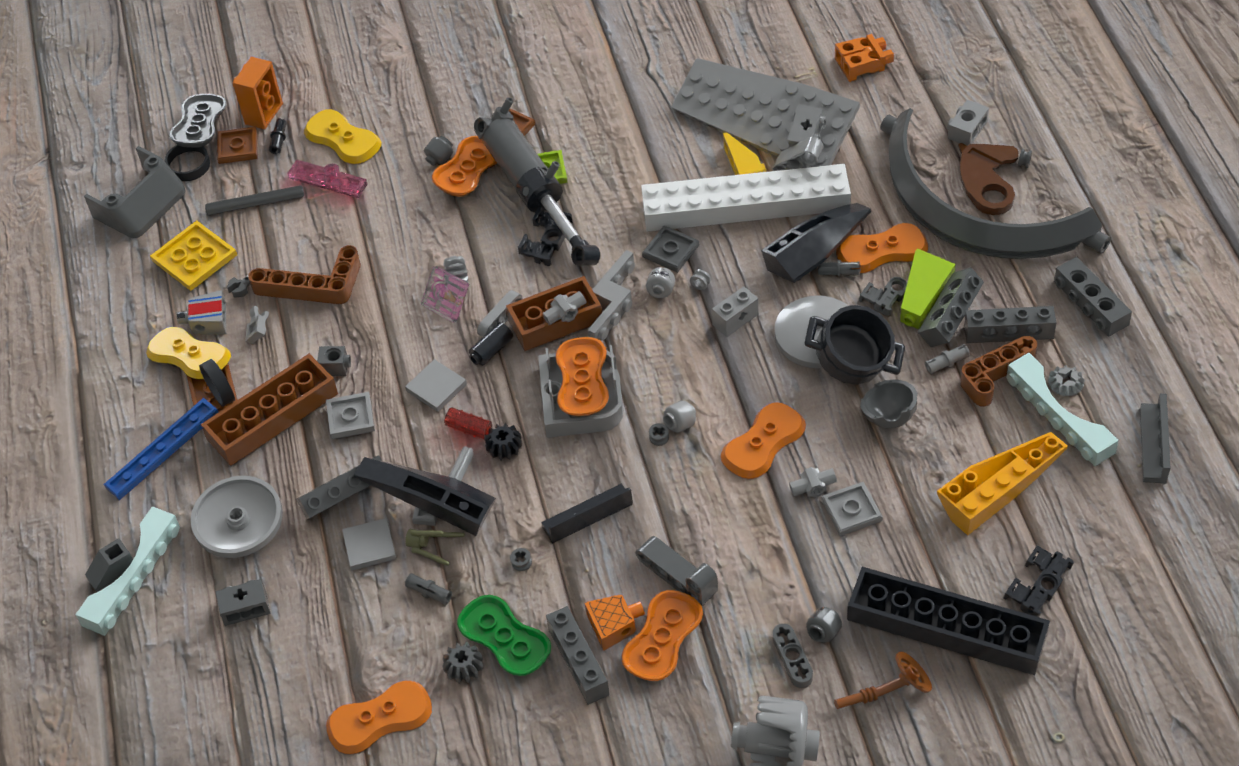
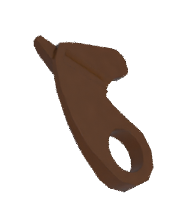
M959 143L958 148L962 154L960 176L969 199L978 210L985 214L1001 215L1009 211L1015 200L1014 189L996 174L994 170L1003 164L1015 163L1018 160V149L1014 146L969 144L966 146L963 143ZM987 191H998L1006 199L999 203H991L985 200L982 194Z

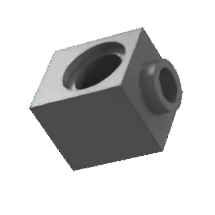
M319 346L317 362L331 376H346L347 367H351V356L347 355L345 346Z

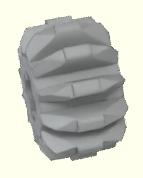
M462 256L445 258L443 265L444 272L448 273L445 277L447 286L450 283L460 290H464L465 288L450 281L451 276L469 284L464 258Z

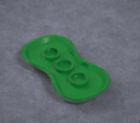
M494 595L480 596L465 606L458 616L457 626L461 634L471 641L488 647L494 653L500 666L510 674L524 676L534 672L547 660L551 653V642L547 635L518 621L508 604L500 597Z

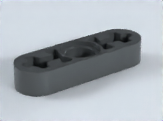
M778 624L773 629V643L793 685L798 688H806L813 681V670L793 628L788 624ZM780 633H783L785 636L787 635V645H785L783 637H779ZM790 651H795L799 654V658L789 660L786 654ZM800 666L802 674L806 675L805 679H802L801 676H798L797 667Z

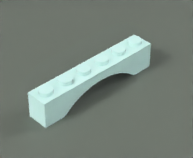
M1030 353L1008 365L1006 378L1009 384L1015 386L1021 392L1024 399L1030 401L1036 407L1038 413L1045 416L1051 422L1053 428L1059 430L1066 437L1068 443L1074 445L1081 452L1085 460L1090 461L1096 466L1116 454L1119 440L1104 425L1091 423L1073 415L1055 400L1046 385L1044 367Z
M153 506L140 523V544L130 566L111 585L88 596L75 614L82 627L104 636L109 629L113 628L120 613L127 608L129 600L140 589L145 577L152 572L155 563L165 553L168 544L177 536L180 526L175 515Z

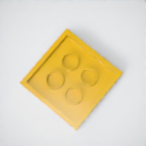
M196 220L151 254L150 257L156 265L192 291L236 257L237 251Z

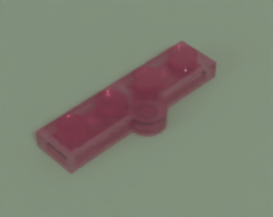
M296 160L287 173L289 179L358 199L368 185L367 179L340 172L339 166L333 163L322 167Z

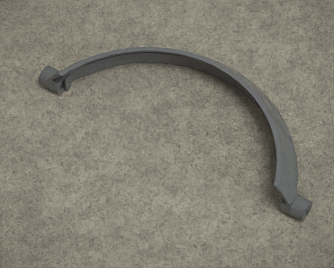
M913 109L905 110L900 113L898 118L889 114L883 119L880 130L890 135L889 164L895 190L903 205L915 220L940 239L973 253L1008 259H1029L1058 255L1075 250L1081 242L1100 253H1103L1108 248L1111 237L1101 232L1102 224L1091 207L1053 221L1031 224H1008L977 218L950 206L923 183L911 162L907 145V132Z

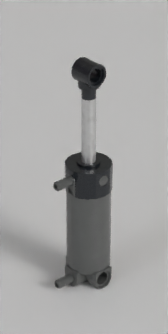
M506 98L502 107H497L491 118L479 117L475 120V133L479 139H482V142L512 183L526 207L536 213L539 206H542V211L547 210L572 246L571 258L573 263L577 266L597 265L600 260L599 248L596 245H590L586 240H582L557 205L563 193L562 186L554 176L560 166L559 163L553 161L549 168L546 167L509 112L514 102L513 99Z

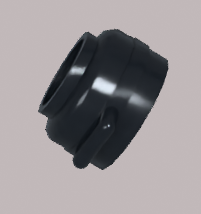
M851 305L840 308L828 320L817 316H811L809 319L804 344L816 350L821 366L831 377L843 383L858 385L870 382L882 371L894 375L900 374L905 346L902 343L895 342V335L890 324L880 313L866 306ZM817 326L822 327L817 340H814ZM894 350H895L896 352H895L894 362H893V365H892V364H889L888 362L890 361V359H891V357H892V354H893V352H894Z

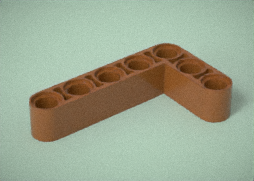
M347 245L340 249L331 276L256 268L250 271L248 278L253 293L259 296L344 304L351 296L361 263L356 247Z

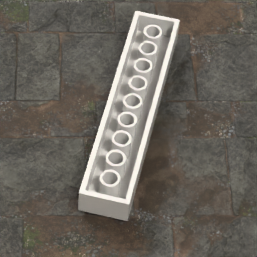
M845 164L641 185L646 232L661 230L663 226L677 229L821 214L840 206L849 205L851 201Z

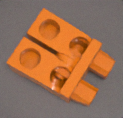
M872 34L866 35V38L861 37L836 43L834 58L848 81L852 82L857 80L859 75L885 71V64L894 61V53L891 49L886 50L887 44L883 37L875 39Z

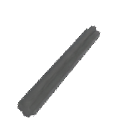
M299 185L206 203L205 210L207 215H213L304 197V189Z

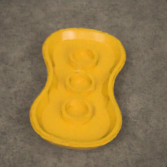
M332 109L322 110L315 114L304 128V135L309 141L329 146L337 153L340 159L350 164H360L369 160L381 147V140L375 133L352 126L341 113Z
M169 327L159 332L150 341L146 350V355L150 360L176 365L186 375L196 379H204L199 369L200 364L213 359L222 370L231 358L230 351L223 345L196 340L191 333L180 327Z

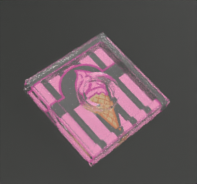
M433 266L420 305L452 323L457 322L469 283L438 266Z

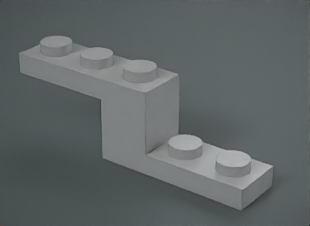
M628 250L621 255L592 289L604 311L588 329L589 337L600 341L605 340L612 327L616 326L622 315L632 307L631 291L621 286L624 278L631 274L635 268L634 255Z

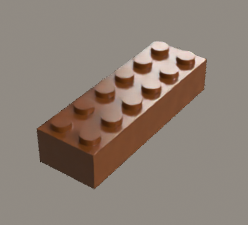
M309 353L203 422L201 426L205 437L225 461L232 466L326 403L327 399H332L338 395L335 380Z

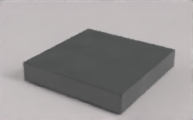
M663 226L642 252V257L678 273L699 247V240Z

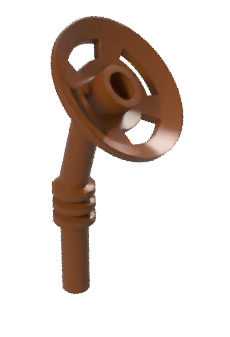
M900 651L895 656L901 672L899 678L876 688L871 686L870 689H861L859 693L834 700L836 709L861 702L866 704L873 700H878V697L910 684L916 689L928 693L932 690V684L920 664L909 654Z

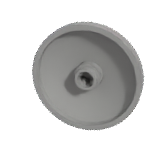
M827 296L803 297L788 304L780 312L775 323V341L781 353L798 365L809 368H823L816 355V350L804 344L809 319L811 316H817L828 320L836 311L848 305L838 299ZM817 326L814 340H817L822 327Z
M251 476L229 477L210 486L197 499L191 513L192 531L201 547L213 555L225 558L250 555L266 546L278 532L283 518L282 504L274 488L267 482Z

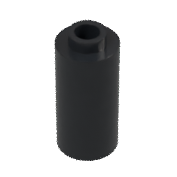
M501 322L495 325L469 349L470 360L475 365H485L513 339L514 336L509 327Z

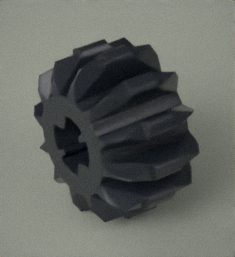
M505 422L501 427L496 424V429L489 428L484 440L486 451L490 453L492 458L498 457L502 461L504 457L510 460L511 455H518V449H522V437L514 425L508 427Z

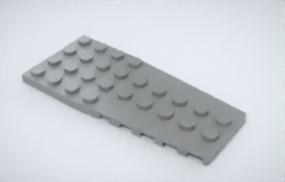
M697 58L671 107L674 112L679 111L690 119H697L706 126H713L719 132L731 134L735 139L749 142L751 146L777 157L780 152L790 148L787 138L799 104L820 108L827 119L825 128L821 129L820 140L824 146L817 162L809 166L818 167L832 164L860 108V103L806 84Z

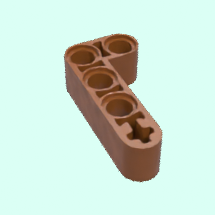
M1030 336L1020 337L963 365L960 385L976 405L985 407L992 403L994 393L993 382L1007 376L1010 363L1027 353H1030L1034 358L1036 357V339Z

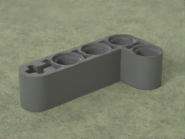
M651 536L635 551L640 562L677 591L694 597L701 606L718 591L717 574L708 564L702 563L696 568L655 536Z

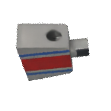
M222 290L190 298L188 300V311L177 312L178 324L189 323L193 334H226V301Z

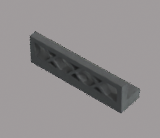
M1160 393L1157 404L1141 403L1142 475L1143 482L1166 484L1171 469L1167 394Z

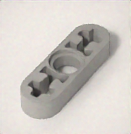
M510 290L480 322L477 334L483 337L499 322L505 324L508 320L506 305L522 300L523 296Z

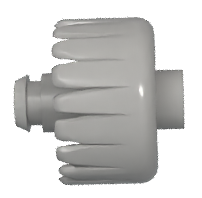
M760 696L757 700L760 702L757 709L761 713L756 714L757 723L747 722V725H740V721L733 723L731 747L736 751L737 747L744 748V752L751 753L752 760L762 762L751 763L750 766H781L775 761V756L792 759L793 761L787 762V766H803L804 760H817L820 731L807 729L808 707L803 701Z

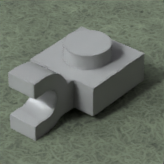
M253 306L250 309L251 322L247 324L246 342L253 345L258 339L263 338L266 333L265 321L268 318L269 312L264 311L260 315L257 306Z

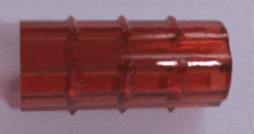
M453 407L449 408L444 419L445 426L484 439L485 435L488 434L489 428H492V421Z

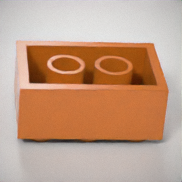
M250 57L247 63L243 65L238 76L234 78L233 87L245 125L256 126L265 130L282 106L283 101L272 62Z

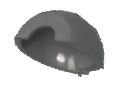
M897 379L879 381L866 392L863 399L861 398L860 407L866 418L873 424L886 429L897 428L907 423L917 410L918 393L914 386L906 381Z

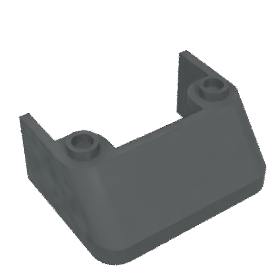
M140 146L136 147V151L143 170L149 174L125 197L119 194H110L100 201L88 194L84 196L92 218L130 238L142 236L186 192L183 182L161 157Z

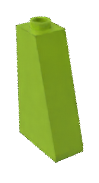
M917 248L901 306L900 322L916 329L921 328L951 275L955 272L956 264Z

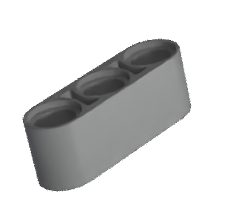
M810 137L780 152L773 166V171L807 168L815 164L824 146L822 141L818 138Z

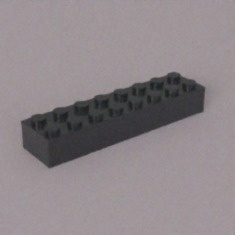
M863 566L861 567L847 608L848 621L1034 676L1050 624V620Z

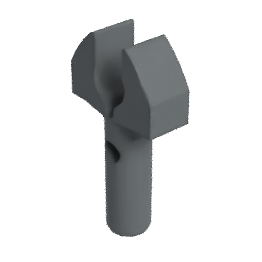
M248 276L242 280H238L235 277L229 280L227 289L229 293L232 292L234 298L244 297L248 294L247 286L250 284Z

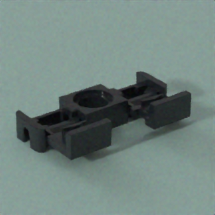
M539 206L532 220L533 226H545L546 230L540 240L541 243L538 241L537 243L536 241L531 242L528 239V234H524L518 246V252L521 255L534 257V262L537 264L543 262L545 266H551V257L555 250L559 251L565 236L549 213L542 211V206ZM563 212L569 222L573 223L572 214ZM550 236L559 237L557 240L554 241L548 240Z
M1037 545L1025 563L1027 568L1033 564L1039 566V570L1042 571L1032 589H1030L1031 586L1028 585L1026 587L1021 584V580L1015 578L1003 599L1006 600L1010 597L1021 604L1020 609L1023 612L1040 617L1042 612L1039 610L1046 600L1051 601L1063 581L1061 576L1067 567L1069 569L1072 568L1074 561L1069 557L1064 559L1063 554L1058 551L1053 555ZM1041 581H1050L1053 584V589L1047 590L1043 588Z

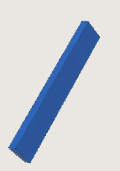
M205 398L201 399L104 483L105 488L118 500H121L202 429L201 424L219 413L218 410Z

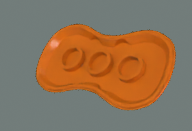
M470 136L459 143L456 154L450 161L434 170L432 180L441 191L457 197L466 196L477 187L482 172L493 167L497 162L482 142V139H479L478 136Z
M901 223L879 234L848 236L836 249V255L841 262H860L861 267L852 269H861L860 273H866L884 263L913 261L917 248L928 252V242L917 226L910 223Z
M573 338L563 342L557 349L556 362L563 376L562 385L557 396V403L566 414L572 416L593 415L600 412L608 402L609 392L601 374L607 351L605 345L596 338Z
M779 402L768 404L758 412L753 425L745 434L731 440L724 446L721 452V461L729 471L737 476L747 479L760 477L769 470L775 455L781 448L796 441L803 435L806 422L800 413L786 404Z
M666 590L657 594L648 606L647 619L643 629L623 649L622 664L624 668L634 676L644 680L659 681L668 677L677 665L678 651L682 641L702 620L703 608L699 601L686 593L676 590Z
M409 680L397 682L375 699L362 703L346 704L333 711L326 724L329 740L334 748L341 753H360L386 734L413 730L422 726L432 713L431 699L426 689L420 683Z

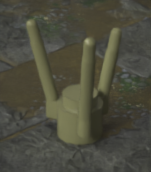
M409 529L406 534V546L412 547V553L421 554L448 566V561L421 548L427 546L429 537H464L465 533Z

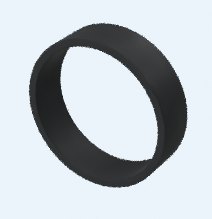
M176 145L167 152L165 162L170 167L173 159L182 153L193 151L205 155V159L196 169L187 172H179L172 169L181 181L196 180L203 176L210 167V159L204 146L192 148Z
M209 359L200 364L201 374L218 403L224 407L235 401L234 393L213 359Z

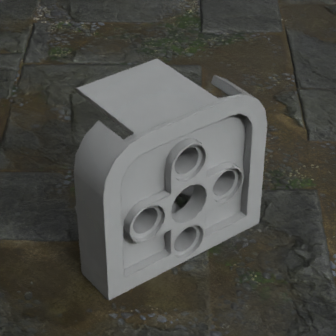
M610 345V352L607 351L601 371L603 382L609 392V399L600 412L589 416H572L560 409L557 403V396L562 385L563 376L556 362V353L549 354L548 348H545L546 354L538 355L546 437L602 432L616 427L622 420L624 411L620 377L617 371L616 357L612 352V345Z

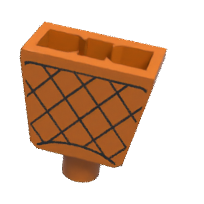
M622 595L585 603L587 618L603 651L636 632L634 619L645 615L640 601L627 606Z

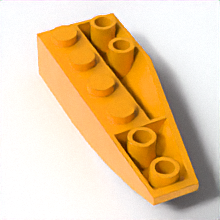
M1049 432L969 466L937 490V495L950 520L966 535H969L1031 485L1067 449L1068 445L1052 432Z

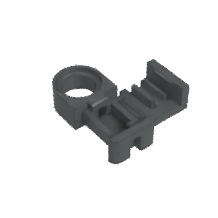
M893 277L885 286L884 292L882 288L879 290L874 287V284L869 282L860 294L859 302L865 299L874 304L876 311L886 316H891V307L896 301L900 302L904 297L907 282L901 277ZM898 284L903 290L896 291L892 288V285Z

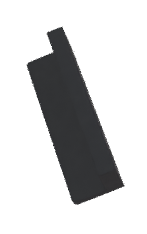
M621 483L541 522L542 528L553 544L633 505L632 490L630 488L625 489Z

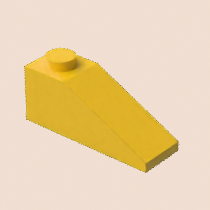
M723 133L724 150L734 175L766 172L764 163H760L755 153L730 134Z

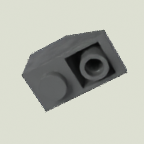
M120 538L100 549L85 573L86 578L96 592L117 580L133 561L130 552Z

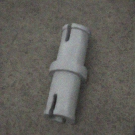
M962 344L950 351L945 350L941 352V355L925 361L926 369L930 374H933L945 367L950 368L954 366L955 362L970 357V351L966 344Z

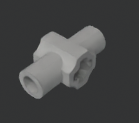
M580 291L570 297L560 294L551 303L552 308L542 313L543 317L549 325L559 319L562 322H570L575 319L578 313L577 308L586 304V300Z
M810 467L800 474V479L789 482V486L793 496L807 493L808 496L815 498L821 496L826 491L827 485L836 483L837 478L833 468L819 472L818 468Z

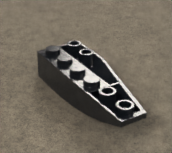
M859 203L840 206L816 215L795 226L761 250L767 271L793 283L801 280L802 277L827 260L872 212L871 208Z
M367 457L363 458L354 474L355 478L474 536H477L496 500L495 497L456 478Z

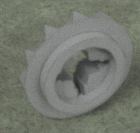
M1066 365L1063 368L1057 366L1054 371L1050 372L1048 378L1050 388L1063 396L1078 394L1083 389L1085 382L1082 372L1076 371L1075 367L1067 368ZM1069 376L1070 380L1063 384V379Z

